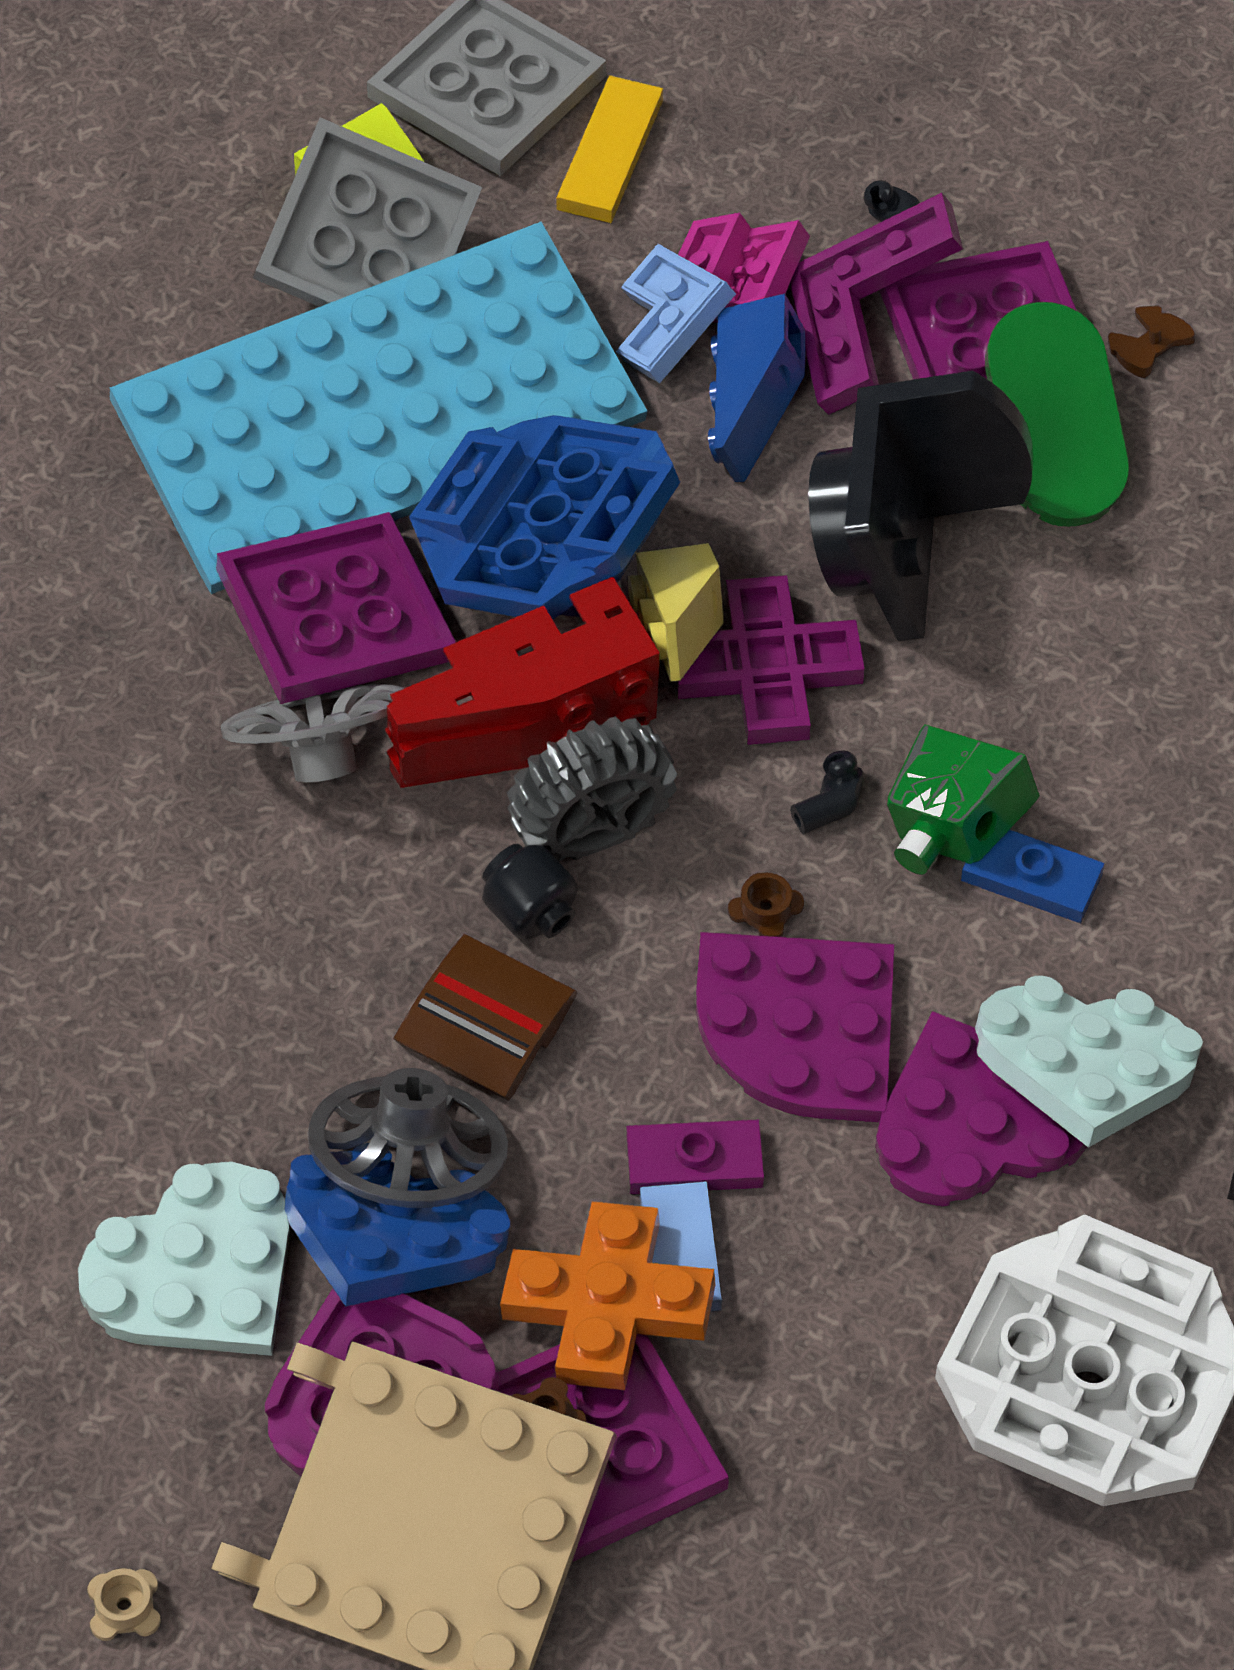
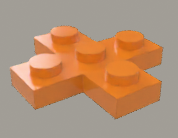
M592 1201L580 1256L513 1249L500 1302L502 1320L564 1326L555 1364L556 1378L563 1380L566 1384L625 1390L637 1334L705 1341L716 1286L714 1269L652 1263L660 1226L658 1208Z

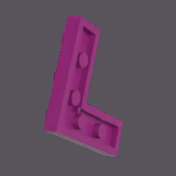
M943 193L937 194L798 263L790 283L797 315L805 328V351L817 404L828 415L857 401L858 388L879 385L859 300L963 250L953 206Z

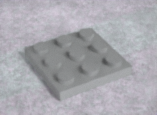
M456 0L367 81V97L377 104L382 103L389 111L492 172L502 176L606 77V60L502 0Z
M320 117L253 279L320 307L453 256L460 244L482 187Z

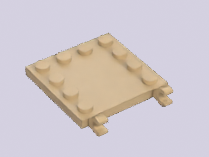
M353 1341L345 1361L318 1349L297 1343L287 1370L294 1372L293 1375L297 1378L330 1388L334 1391L271 1559L268 1560L221 1542L211 1569L219 1572V1575L259 1588L252 1607L257 1611L421 1670H533L617 1437L613 1431Z

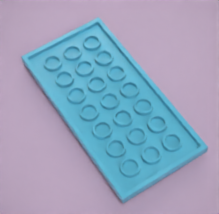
M542 222L110 387V401L211 594L225 589L216 571L217 553L390 512L394 521L410 515L468 431L494 427L496 432L522 421L552 415L630 427L645 421L647 416L646 407Z

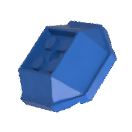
M552 415L522 421L496 432L494 427L468 431L409 518L445 604L517 617L545 606L553 620L559 615L581 617L570 600L569 595L610 577H614L617 583L620 581L635 558L636 553L639 552L656 526L662 510L679 486L680 480L657 431Z

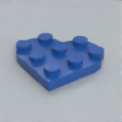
M369 1143L357 1145L353 1151L331 1152V1154L341 1165L349 1164L367 1148ZM390 1150L367 1175L361 1178L390 1188L395 1164L392 1162ZM301 1155L291 1162L284 1207L289 1224L345 1306L477 1278L490 1273L495 1268L496 1257L507 1248L511 1224L504 1205L485 1190L472 1198L458 1203L432 1208H406L385 1205L362 1198L340 1187L324 1174L315 1163L312 1155ZM457 1169L449 1171L461 1183L475 1175L466 1170ZM410 1175L407 1191L439 1189L434 1184L432 1178L414 1179Z

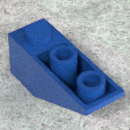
M785 294L724 308L718 315L717 335L711 337V352L716 365V381L710 383L709 393L712 407L715 411V427L710 428L708 431V442L713 459L718 464H724L734 482H745L805 376V328Z

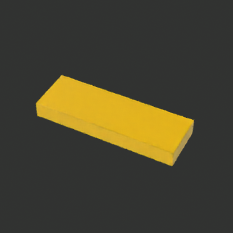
M609 75L556 197L557 210L612 223L662 105L663 88Z

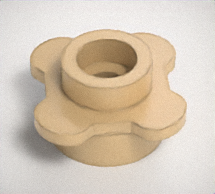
M122 1568L95 1576L89 1582L87 1588L88 1595L95 1604V1616L90 1621L92 1634L102 1641H109L121 1633L136 1632L140 1636L145 1637L156 1632L160 1626L161 1618L158 1611L153 1608V1594L158 1589L155 1575L145 1569L135 1571ZM122 1600H128L131 1603L130 1607L126 1610L119 1609L117 1605Z

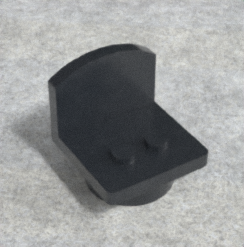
M975 371L858 388L852 447L820 451L812 462L808 491L809 517L814 548L823 577L830 590L840 598L874 593L898 641L921 639L925 635L934 517L1024 504L1029 493L1033 474V443L1031 434L1019 409L1001 389Z

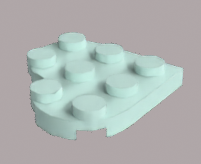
M1033 976L1026 980L1025 986H1013L996 991L981 1004L975 1026L979 1039L976 1051L983 1062L996 1075L1088 1148L1177 1099L1190 1087L1203 1044L1201 1036L1195 1030L1184 1026L1178 1018L1154 1006L1153 999L1142 991L1125 989L1117 994L1116 999H1106L1086 1005L1064 993L1061 984L1047 976Z
M235 1162L209 1163L204 1165L187 1164L179 1168L174 1174L172 1185L164 1192L156 1214L127 1218L111 1217L101 1222L96 1230L95 1238L87 1245L78 1267L80 1298L91 1319L105 1328L109 1336L135 1344L272 1356L290 1241L289 1221L284 1210L285 1198L280 1191L277 1177L268 1170L257 1169Z

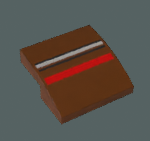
M463 934L418 995L393 1040L510 1101L540 1047L546 1049L554 1038L578 992L508 955Z

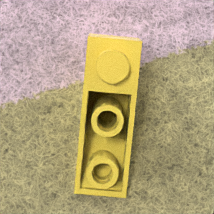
M709 543L636 553L638 575L628 576L630 604L635 613L638 612L639 620L660 652L659 660H662L671 682L682 679L724 623L719 564Z

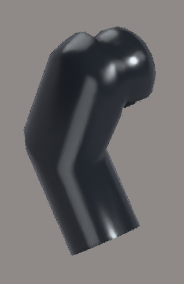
M877 180L869 184L863 196L869 213L880 222L920 203L912 194L898 187L891 186L890 183L884 180Z
M841 750L829 754L823 763L826 775L823 778L820 794L793 804L790 807L792 819L803 835L850 815L857 807L864 783L862 769L857 767V758L853 753Z

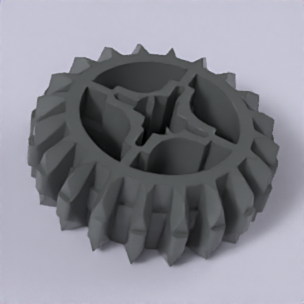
M612 717L602 725H598L593 720L580 731L573 732L568 729L566 737L557 742L548 741L547 749L539 755H531L528 758L529 768L520 770L514 775L516 784L507 792L510 801L507 809L512 817L510 821L525 846L542 845L559 862L566 857L578 860L584 856H589L623 843L628 839H633L635 834L643 827L653 826L656 823L654 815L664 812L670 806L668 798L672 797L677 790L674 779L678 774L673 766L674 760L660 736L654 734L649 725L641 726L636 718L621 722L617 717Z

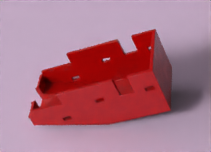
M610 577L569 595L570 600L584 621V625L561 634L545 606H541L444 647L443 652L452 666L451 669L390 694L392 702L387 705L388 727L385 728V731L394 746L389 748L386 753L389 757V769L399 787L405 788L528 768V758L531 755H539L547 749L548 741L557 742L566 737L568 729L573 732L580 731L593 720L598 725H602L612 717H617L621 722L636 718L642 726L648 725L651 720L657 717L660 652L615 578ZM529 646L533 649V651L521 656L517 653V651ZM468 696L472 697L470 701L460 705L457 704V701Z

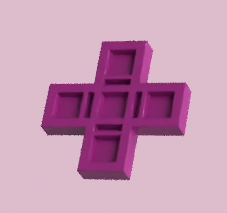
M787 575L726 580L725 596L730 630L717 631L682 679L676 681L678 699L740 694L747 745L810 740L811 724L805 689L858 685L864 682L865 669L857 621L844 620L795 624Z

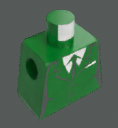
M924 724L888 795L887 807L899 838L902 839L894 851L896 860L908 871L919 875L926 874L939 854L968 864L979 862L1033 806L1040 796L1026 755Z

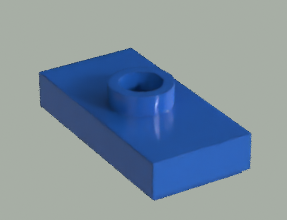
M1009 830L979 862L972 864L965 862L961 881L1081 924L1103 875L1105 863Z

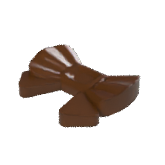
M1160 306L1136 307L1135 315L1137 319L1148 330L1139 338L1114 332L1108 334L1110 353L1116 355L1119 363L1127 371L1140 378L1149 376L1155 359L1171 347L1195 343V333L1192 327L1175 315L1162 313Z

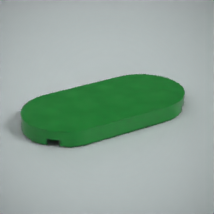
M1035 302L1017 307L1007 313L993 329L985 354V370L987 380L1001 389L1019 409L1031 434L1033 443L1032 482L1024 504L1020 505L1025 510L1028 506L1034 513L1040 515V520L1051 525L1071 527L1092 523L1109 512L1110 508L1117 502L1126 485L1129 472L1128 456L1104 342L1096 327L1084 315L1068 306L1052 302Z

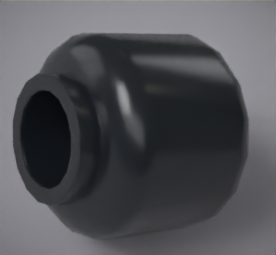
M513 844L508 846L493 858L483 872L482 879L485 885L482 899L485 905L518 939H532L541 934H544L547 938H552L563 931L575 916V910L571 906L576 898L578 885L574 877L542 845L522 847L520 844Z

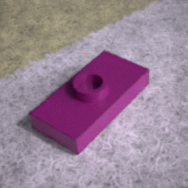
M759 1119L626 1126L630 1194H640V1187L707 1182L708 1191L763 1188L764 1172Z

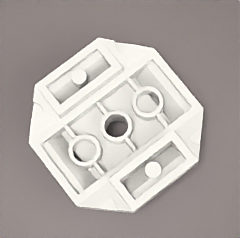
M1082 1215L1058 1226V1230L1028 1239L992 1255L937 1365L935 1379L973 1450L1096 1504L1108 1506L1193 1489L1234 1400V1325L1221 1300L1222 1293L1213 1268L1090 1216ZM1089 1371L1100 1375L1104 1381L1088 1383L1078 1378L1076 1374Z

